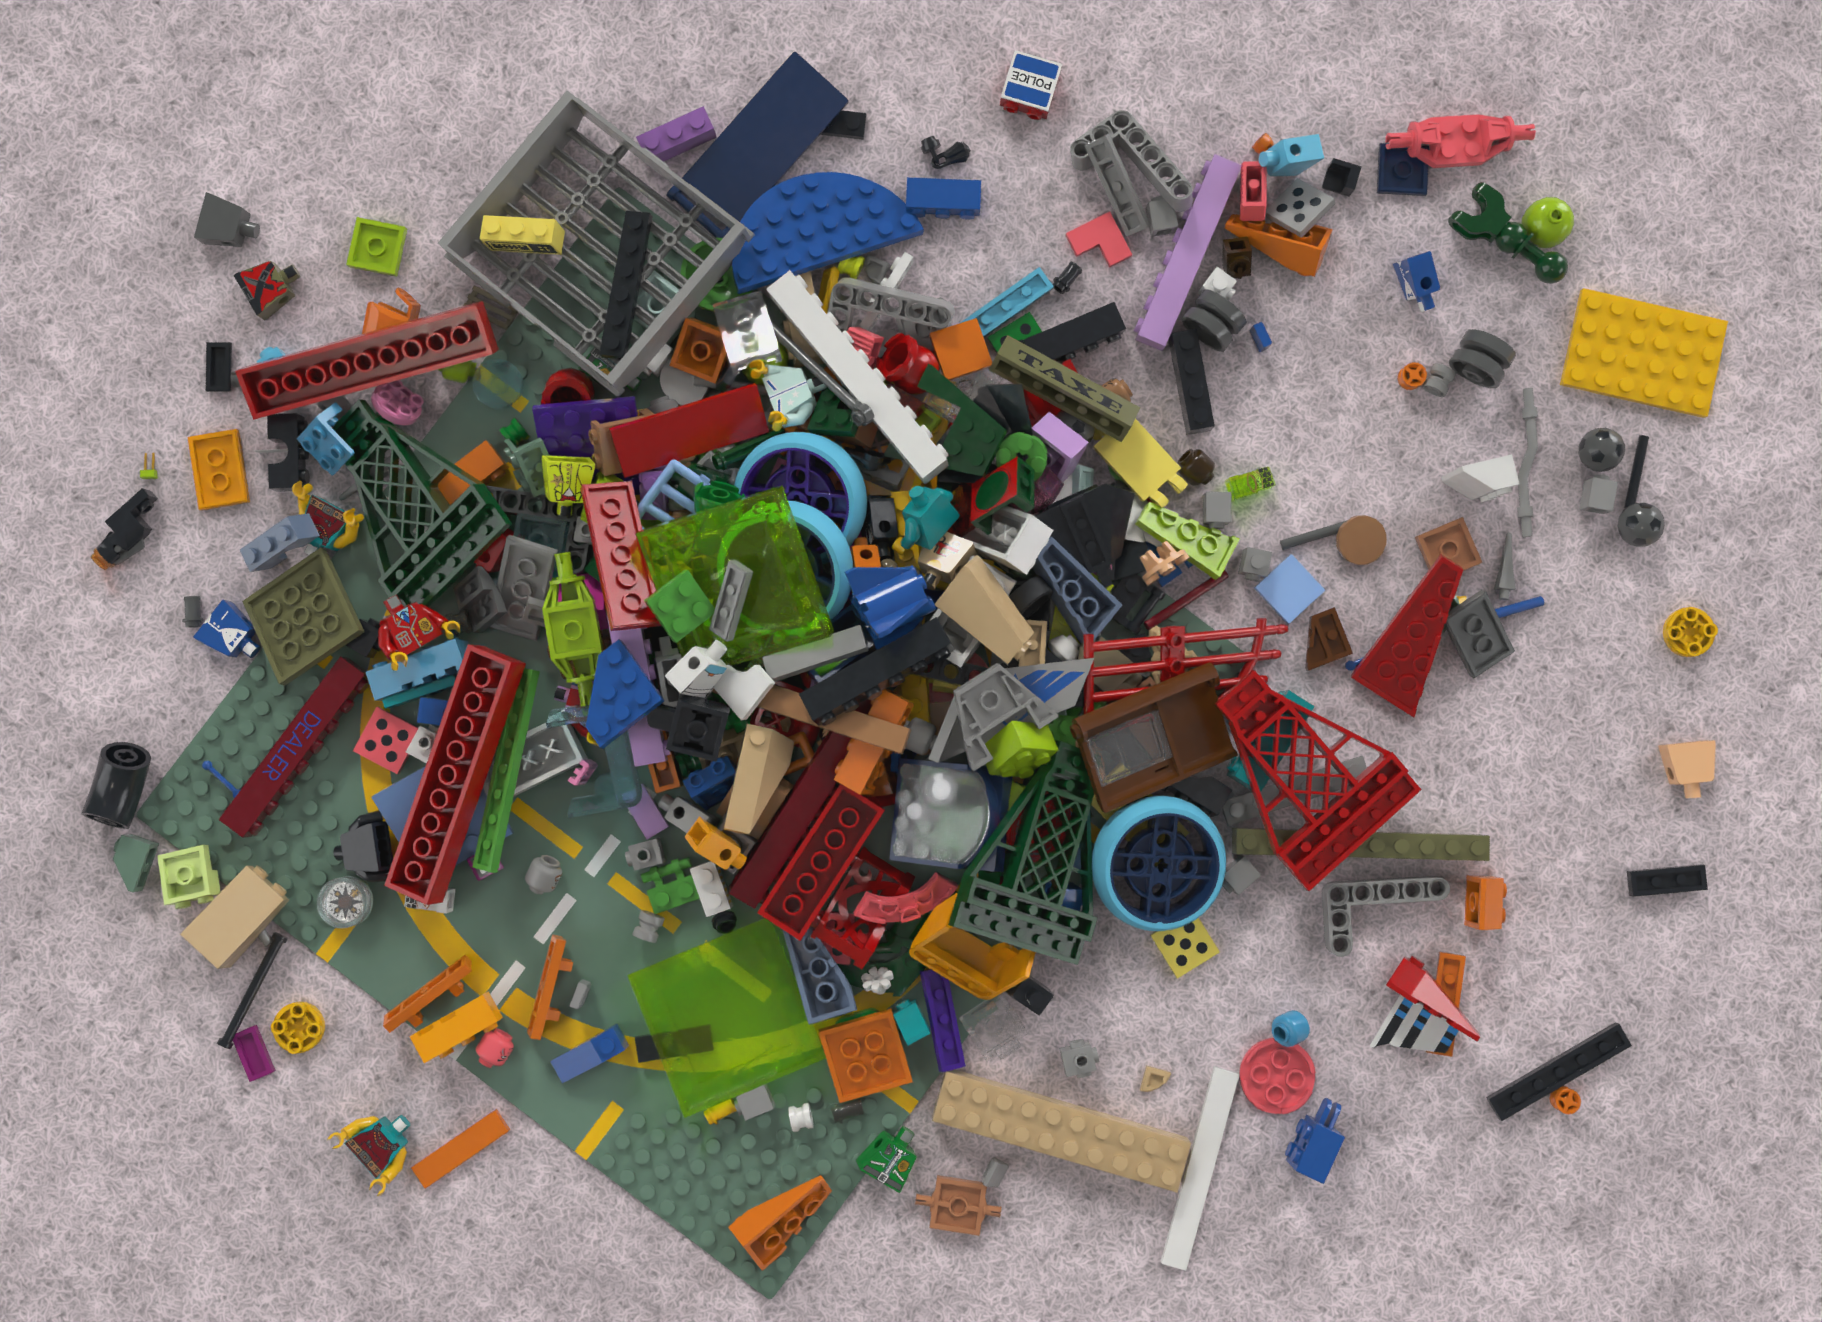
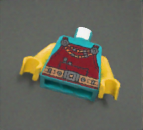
M298 481L292 486L293 494L298 497L299 515L309 513L320 535L307 545L304 551L306 554L310 555L317 549L324 547L337 552L356 541L359 524L364 519L362 514L355 515V508L345 511L315 495L310 497L308 494L313 490V486L309 483L302 487V481Z
M399 1115L392 1123L386 1116L381 1119L376 1116L359 1118L342 1128L341 1133L335 1132L329 1135L327 1140L336 1136L339 1139V1144L332 1149L341 1147L343 1143L375 1177V1180L370 1184L369 1191L374 1185L379 1184L382 1190L379 1191L377 1196H381L385 1191L386 1183L390 1184L403 1168L407 1154L405 1146L408 1140L402 1133L410 1127V1122L403 1115Z

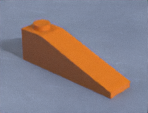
M1232 214L1225 224L1226 230L1237 237H1248L1250 245L1286 268L1296 271L1302 276L1314 277L1321 266L1333 231L1330 228L1314 225L1301 238L1275 222L1267 224L1265 220L1242 221L1238 214Z
M820 1175L747 1210L728 1228L763 1271L783 1254L787 1248L785 1243L793 1233L798 1235L802 1230L800 1224L803 1220L817 1211L832 1190Z

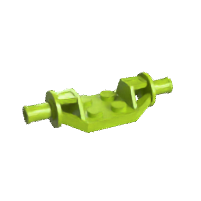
M571 552L554 554L559 577H556V580L549 581L550 588L542 607L551 661L566 677V682H574L578 685L580 706H586L587 704L590 705L593 689L592 681H594L598 655L604 651L595 600L583 581L585 576H577L573 573ZM559 584H561L562 601L558 602ZM570 660H573L577 676L574 675L569 664Z

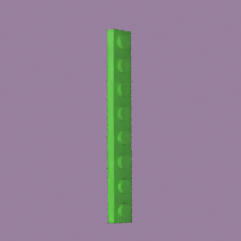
M524 668L497 747L473 868L498 873L540 671Z

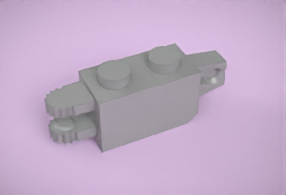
M669 636L659 637L660 651L654 652L655 658L653 659L657 673L658 689L660 695L665 700L662 704L676 707L680 693L665 675L682 659L681 653H678V648H671Z

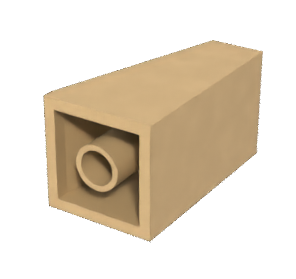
M978 555L964 565L934 604L1007 664L1013 658L1018 661L1033 643L1029 638L1033 635L1034 631Z
M258 865L256 867L246 866L180 934L217 969L232 967L289 901L285 896L287 891L276 882L273 885L267 879L269 875Z

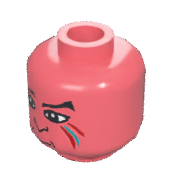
M499 1028L484 1033L475 1049L480 1057L478 1061L488 1068H492L493 1065H504L514 1049V1044L511 1041L513 1039L512 1036Z

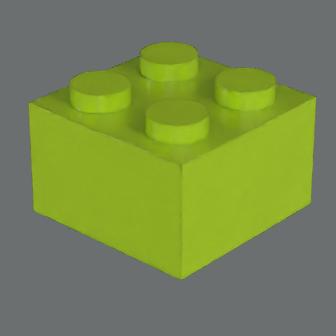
M1011 721L985 743L993 757L991 761L986 763L990 775L1013 776L1022 779L1032 776L1034 770L1051 760L1050 757L1059 751L1048 724L1038 729L1031 722Z

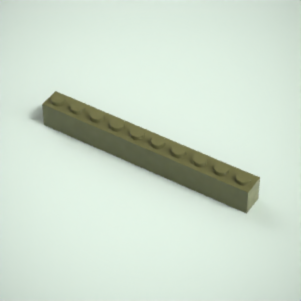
M1232 828V853L1275 855L1264 828ZM1273 829L1278 845L1281 846L1299 829ZM1376 831L1348 857L1490 861V836L1483 834Z

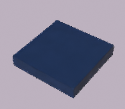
M1380 143L1376 193L1426 196L1429 165L1417 157H1410L1407 152L1408 148L1387 149L1386 144L1388 143ZM1421 146V148L1429 150V146Z

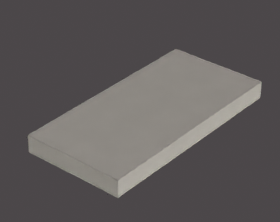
M512 535L506 538L497 588L502 596L507 613L490 627L534 641L538 640L541 626L521 621L529 596L545 601L550 588L549 581L552 580L556 562L554 554L558 553L557 549Z

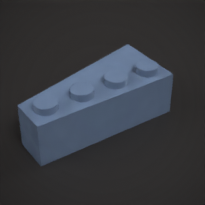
M1049 537L1048 543L1036 558L1032 569L1052 589L1051 599L1079 643L1083 642L1084 634H1094L1095 640L1121 608L1122 604L1053 537Z

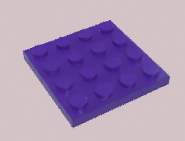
M635 396L533 405L532 408L537 438L543 440L549 456L590 457L591 460L592 454H594V445L591 444L589 439L591 421L596 420L603 424L638 416ZM595 469V470H594V474H593V477H592V481L594 480V478L596 477L597 473L599 472L598 469ZM622 472L614 474L619 479H622L623 482L632 481L635 495H640L639 485L641 482H639V473L626 478Z

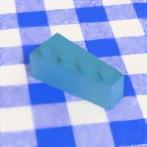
M457 637L452 640H446L437 646L433 645L422 648L418 653L407 655V667L402 662H397L398 670L396 671L391 668V663H387V661L372 665L373 669L366 671V675L374 700L382 701L385 697L451 675H457L468 641L460 640Z

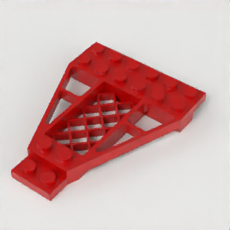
M1255 670L1248 673L1215 703V706L1229 721V726L1273 853L1306 891L1312 890L1422 790L1408 774V769L1393 752L1285 698L1283 695L1272 690ZM1286 712L1290 717L1281 715ZM1298 712L1342 733L1343 737L1332 747L1328 748ZM1280 719L1292 720L1291 735L1279 734ZM1274 722V734L1262 733ZM1297 727H1299L1306 736L1297 735ZM1261 736L1273 737L1272 752L1260 751ZM1279 737L1291 738L1290 753L1278 752ZM1297 738L1309 739L1308 754L1296 753ZM1254 739H1255V748L1251 745V742H1252ZM1350 739L1379 753V757L1356 778L1352 776L1335 756V752ZM1314 745L1322 755L1314 754ZM1260 754L1272 755L1271 767ZM1278 755L1290 756L1289 771L1277 770ZM1249 756L1279 789V794L1266 806L1252 770ZM1295 757H1308L1307 772L1295 771ZM1313 758H1325L1324 773H1312ZM1331 765L1339 774H1330ZM1277 774H1289L1288 786ZM1294 775H1306V790H1293ZM1312 776H1324L1323 791H1311ZM1330 777L1342 778L1341 792H1329ZM1294 793L1305 794V806ZM1311 794L1323 795L1322 809H1310ZM1329 795H1336V796L1328 803ZM1284 798H1287L1305 819V824L1279 846L1268 812Z

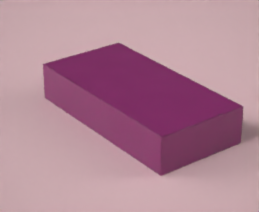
M257 1025L236 1033L233 1043L249 1082L276 1071Z

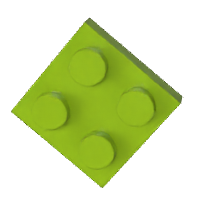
M357 217L346 265L350 268L397 277L408 229L404 226Z

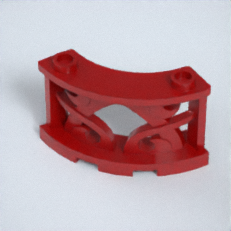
M864 846L850 863L848 872L823 914L818 913L812 922L811 927L814 930L810 936L813 939L819 938L855 960L854 965L860 969H863L874 953L888 922L881 924L859 919L852 924L847 911V898L857 893L871 890V893L877 895L878 890H882L879 896L885 897L905 895L909 892L915 879L914 875L909 872L903 873L867 851L868 849ZM863 862L879 870L875 881H871L872 873L870 869H868L866 876L859 874V869ZM883 874H886L887 876L891 877L895 881L899 882V884L889 881H881ZM852 877L856 885L845 889ZM838 901L839 914L831 913L835 904ZM830 920L836 922L834 931L844 927L846 932L842 937L826 928V924ZM860 924H866L869 927L867 934H864L861 928L858 932L855 929ZM849 936L854 944L850 943L845 939Z

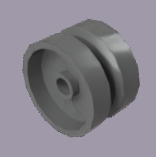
M1203 290L1195 301L1197 307H1190L1181 320L1187 330L1197 329L1198 338L1205 345L1216 351L1224 352L1233 341L1231 334H1238L1247 323L1246 318L1233 303L1222 295L1211 290Z
M1469 329L1460 341L1461 349L1455 350L1450 358L1449 366L1458 375L1476 385L1486 388H1497L1505 376L1503 369L1511 366L1516 357V352L1509 344L1495 335L1481 330Z

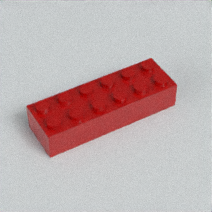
M840 784L757 913L801 941L885 809L866 796L860 795Z

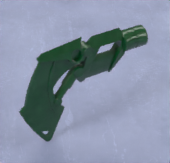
M933 909L921 915V918L904 923L895 922L890 931L886 930L884 933L887 942L878 943L874 953L897 954L902 950V946L910 950L913 940ZM909 950L892 961L884 963H870L867 961L863 969L855 966V960L852 958L850 965L837 964L850 985L862 989L864 988L861 976L864 973L869 974V970L873 967H876L877 971L881 967L888 968V971H892L894 978L890 980L891 987L886 989L885 993H894L893 996H901L920 975V971H924L926 968L925 965L910 956Z

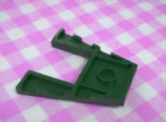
M928 363L917 387L961 408L942 445L949 455L946 457L949 466L945 469L985 477L1007 430L934 366ZM889 443L884 456L904 460L893 445Z

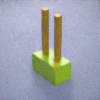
M145 453L144 470H140L141 479H158L157 471L154 469L155 453H152V470H147V453Z

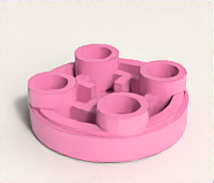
M400 380L377 386L371 395V402L375 410L383 418L397 425H411L415 423L421 414V406L424 403L420 395L414 394L403 386Z

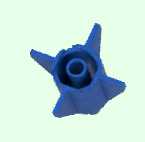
M913 565L907 567H853L844 572L853 592L848 596V599L856 608L861 620L867 626L870 625L866 630L871 636L876 650L909 633L926 615L936 610L931 597H927L924 592L927 589V584L921 574L918 575Z

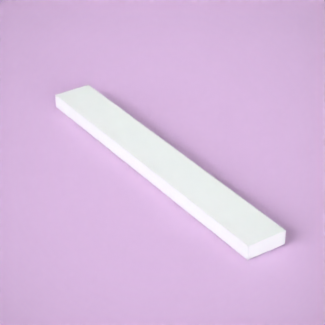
M1216 1066L1213 1067L1161 1258V1263L1164 1265L1187 1270L1238 1082L1239 1073Z

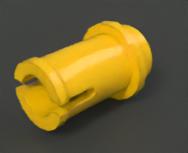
M729 1096L712 1107L710 1105L707 1106V1110L703 1112L710 1125L713 1123L717 1125L720 1119L737 1110L734 1100Z

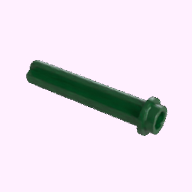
M783 428L779 431L773 430L722 453L716 451L715 455L712 456V463L717 470L721 469L724 471L728 465L746 458L759 444L771 437L785 433V430Z

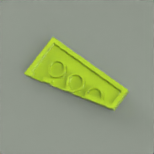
M1151 502L1145 505L1135 525L1161 543L1168 541L1176 552L1184 549L1190 557L1187 561L1215 580L1221 577L1240 538L1233 535L1231 537L1221 533L1222 531L1216 528L1209 529L1199 525L1198 521L1191 518L1189 520L1182 518L1178 513L1164 507L1161 508L1159 505Z

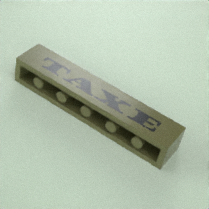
M1008 335L989 369L991 372L1014 384H1022L1023 389L1120 442L1123 441L1132 427L1141 408Z

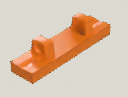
M552 934L527 1029V1034L531 1039L541 1040L546 1020L559 1021L561 1011L558 1008L549 1007L558 971L571 972L573 967L571 959L562 958L566 940L562 936Z
M466 954L385 1014L383 1027L390 1033L406 1020L415 1028L423 1023L424 1016L420 1012L422 1008L446 990H449L455 997L464 992V985L460 980L472 972V961Z

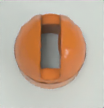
M1264 133L1252 148L1260 154L1271 148L1274 142L1267 133Z

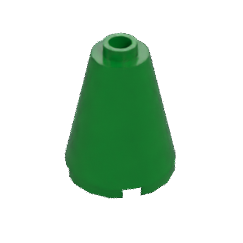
M711 481V485L703 486L704 482H700L695 486L693 493L697 547L705 554L714 555L719 552L726 532L737 519L744 505L745 495L743 493L741 496L738 493L739 488L725 482Z

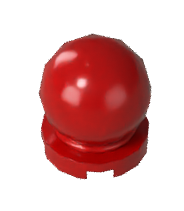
M903 333L894 335L885 343L884 347L887 349L882 358L877 357L875 368L882 373L885 380L893 382L905 393L918 395L927 392L917 386L928 363L940 372L936 356L928 348L918 345L917 340L910 335H904Z
M574 368L559 369L546 382L542 392L541 404L594 400L595 390L592 381L580 370Z

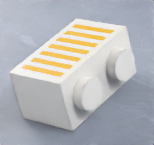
M709 861L690 869L706 917L733 907L723 874L718 865Z

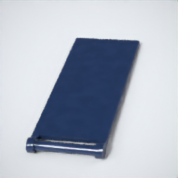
M793 52L686 172L682 179L740 222L750 206L762 194L777 184L849 101L797 52ZM676 186L671 187L666 196L671 201L675 200L689 213L695 205ZM703 213L696 219L715 238H724L730 231L729 227L721 230Z

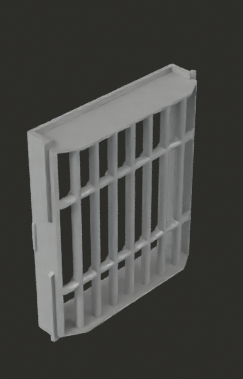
M566 91L440 239L438 244L447 252L444 256L504 306H512L531 323L537 325L554 339V346L619 398L624 392L623 387L640 375L682 325L685 318L693 312L732 265V260L739 254L745 241L749 243L755 234L699 190L671 171L669 166L646 148H641L639 144L586 103L576 98L569 91ZM583 116L620 143L612 155L605 153L577 131ZM571 139L603 163L596 173L592 174L562 150ZM628 150L696 202V205L688 214H684L618 163ZM555 158L587 181V184L580 192H575L546 169ZM613 170L680 224L672 233H668L652 220L650 231L664 243L656 252H652L647 248L645 256L647 263L643 267L640 287L664 305L665 308L655 318L641 306L636 305L635 315L649 327L640 338L631 332L630 343L633 346L621 360L610 359L617 365L607 376L583 356L591 344L600 351L602 339L598 336L604 330L607 310L600 307L540 259V253L517 252L523 257V260L516 268H512L483 245V242L480 240L483 215L507 216L509 214L512 217L529 218L515 207L518 201L525 195L554 218L562 228L568 229L615 267L617 255L571 220L574 214L581 208L621 240L622 228L587 201L590 195L597 189L625 212H641L603 182ZM539 177H542L571 200V203L564 211L558 210L530 188ZM704 209L730 228V231L721 241L695 222ZM687 230H690L714 249L705 260L701 259L679 241ZM563 245L561 256L610 294L612 283ZM671 249H674L698 268L688 280L663 261ZM476 251L504 273L507 279L500 287H497L466 262L464 258ZM531 265L535 266L599 318L591 329L585 327L523 277ZM655 268L659 269L681 287L672 299L647 280ZM515 284L519 285L582 336L583 339L575 348L571 347L507 295Z

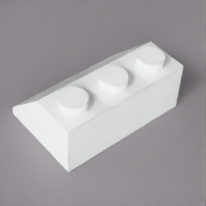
M1512 454L1465 465L1441 477L1442 482L1471 500L1480 498L1481 503L1504 496V494L1512 492V487L1519 485Z

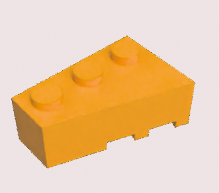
M488 991L409 1037L423 1063H426L436 1056L442 1059L453 1053L452 1047L459 1043L462 1046L469 1044L476 1039L475 1034L482 1030L484 1033H487L497 1028V1021L502 1019L503 1016Z

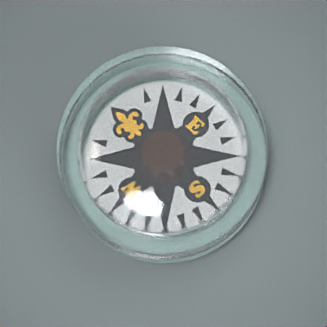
M344 876L330 880L321 888L317 897L319 915L328 925L335 928H349L360 924L369 916L373 907V895L369 886L363 880L353 876Z

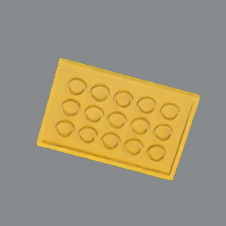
M1583 288L1580 290L1560 385L1706 418L1709 414L1728 321Z

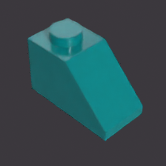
M906 999L896 1005L897 1009L893 1011V1015L908 1046L930 1034V1025L916 999L911 1002L909 999Z

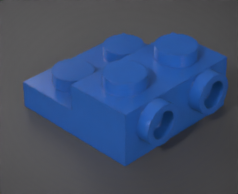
M728 756L719 757L717 762L712 761L710 766L705 769L692 772L683 783L690 797L702 808L708 810L724 800L733 785L737 767Z

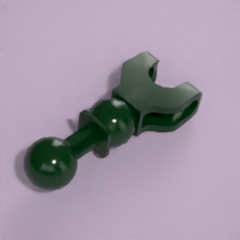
M1484 182L1476 184L1472 190V198L1480 205L1482 213L1472 216L1460 210L1454 212L1449 217V225L1467 240L1485 239L1490 243L1495 239L1497 247L1502 252L1507 254L1514 253L1511 257L1512 259L1521 254L1535 265V274L1544 283H1557L1567 274L1568 262L1561 253L1554 251L1544 253L1529 240L1534 234L1531 233L1528 236L1527 230L1522 224L1509 222L1512 217L1505 211V202L1502 194Z

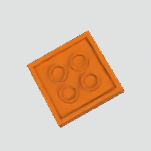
M892 1008L818 1030L839 1103L913 1082Z

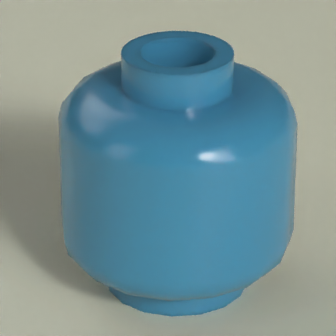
M1295 1010L1287 1011L1277 1016L1272 1023L1274 1039L1285 1047H1293L1303 1042L1310 1033L1307 1019L1303 1014Z

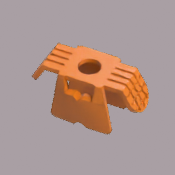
M398 287L395 292L408 305L407 313L383 302L378 304L368 302L362 334L419 319L421 305L409 293Z

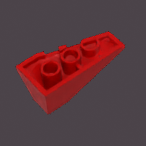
M1405 956L1386 986L1414 1004L1421 1002L1429 1013L1439 1018L1444 1017L1449 1025L1478 1042L1481 1036L1480 1033L1432 975L1423 968L1425 963L1414 956H1411L1410 959Z

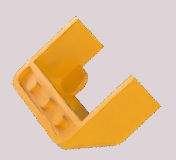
M955 893L933 909L911 944L910 956L977 998L984 1000L993 999L1028 979L1036 952L1024 948L1018 950L1014 945L1004 942L991 947L969 932L948 925L958 894Z

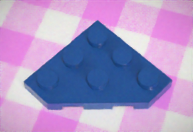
M620 639L598 655L586 722L587 730L602 749L665 701Z

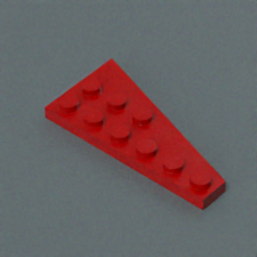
M1440 554L1351 674L1352 679L1413 718L1415 717L1417 705L1422 696L1424 684L1441 639L1444 624H1446L1452 600L1455 597L1463 573L1461 566Z

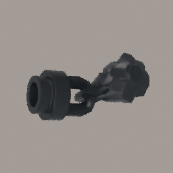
M930 136L921 141V150L923 154L931 152L933 157L931 164L935 169H941L954 163L966 162L970 157L971 150L964 142H956L949 149L937 155L935 150L941 147L939 139H935V136ZM944 157L946 162L939 164V159Z

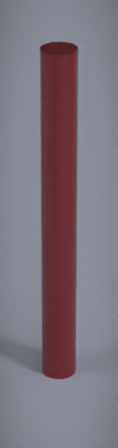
M1224 570L1220 578L1216 580L1212 577L1146 620L1144 622L1145 628L1149 631L1229 578L1228 573Z

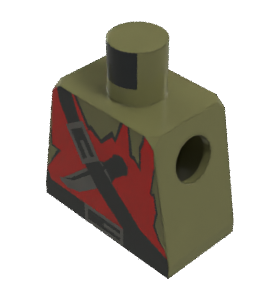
M272 261L233 275L256 315L264 321L295 297V293L289 284L301 278L293 264L281 270Z

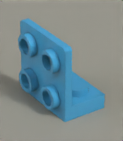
M336 402L316 416L297 438L302 447L332 476L355 454L352 448L332 429L339 421L337 418L338 414L343 410Z

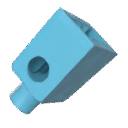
M1319 134L1283 139L1259 155V163L1262 167H1267L1269 176H1296L1324 159Z

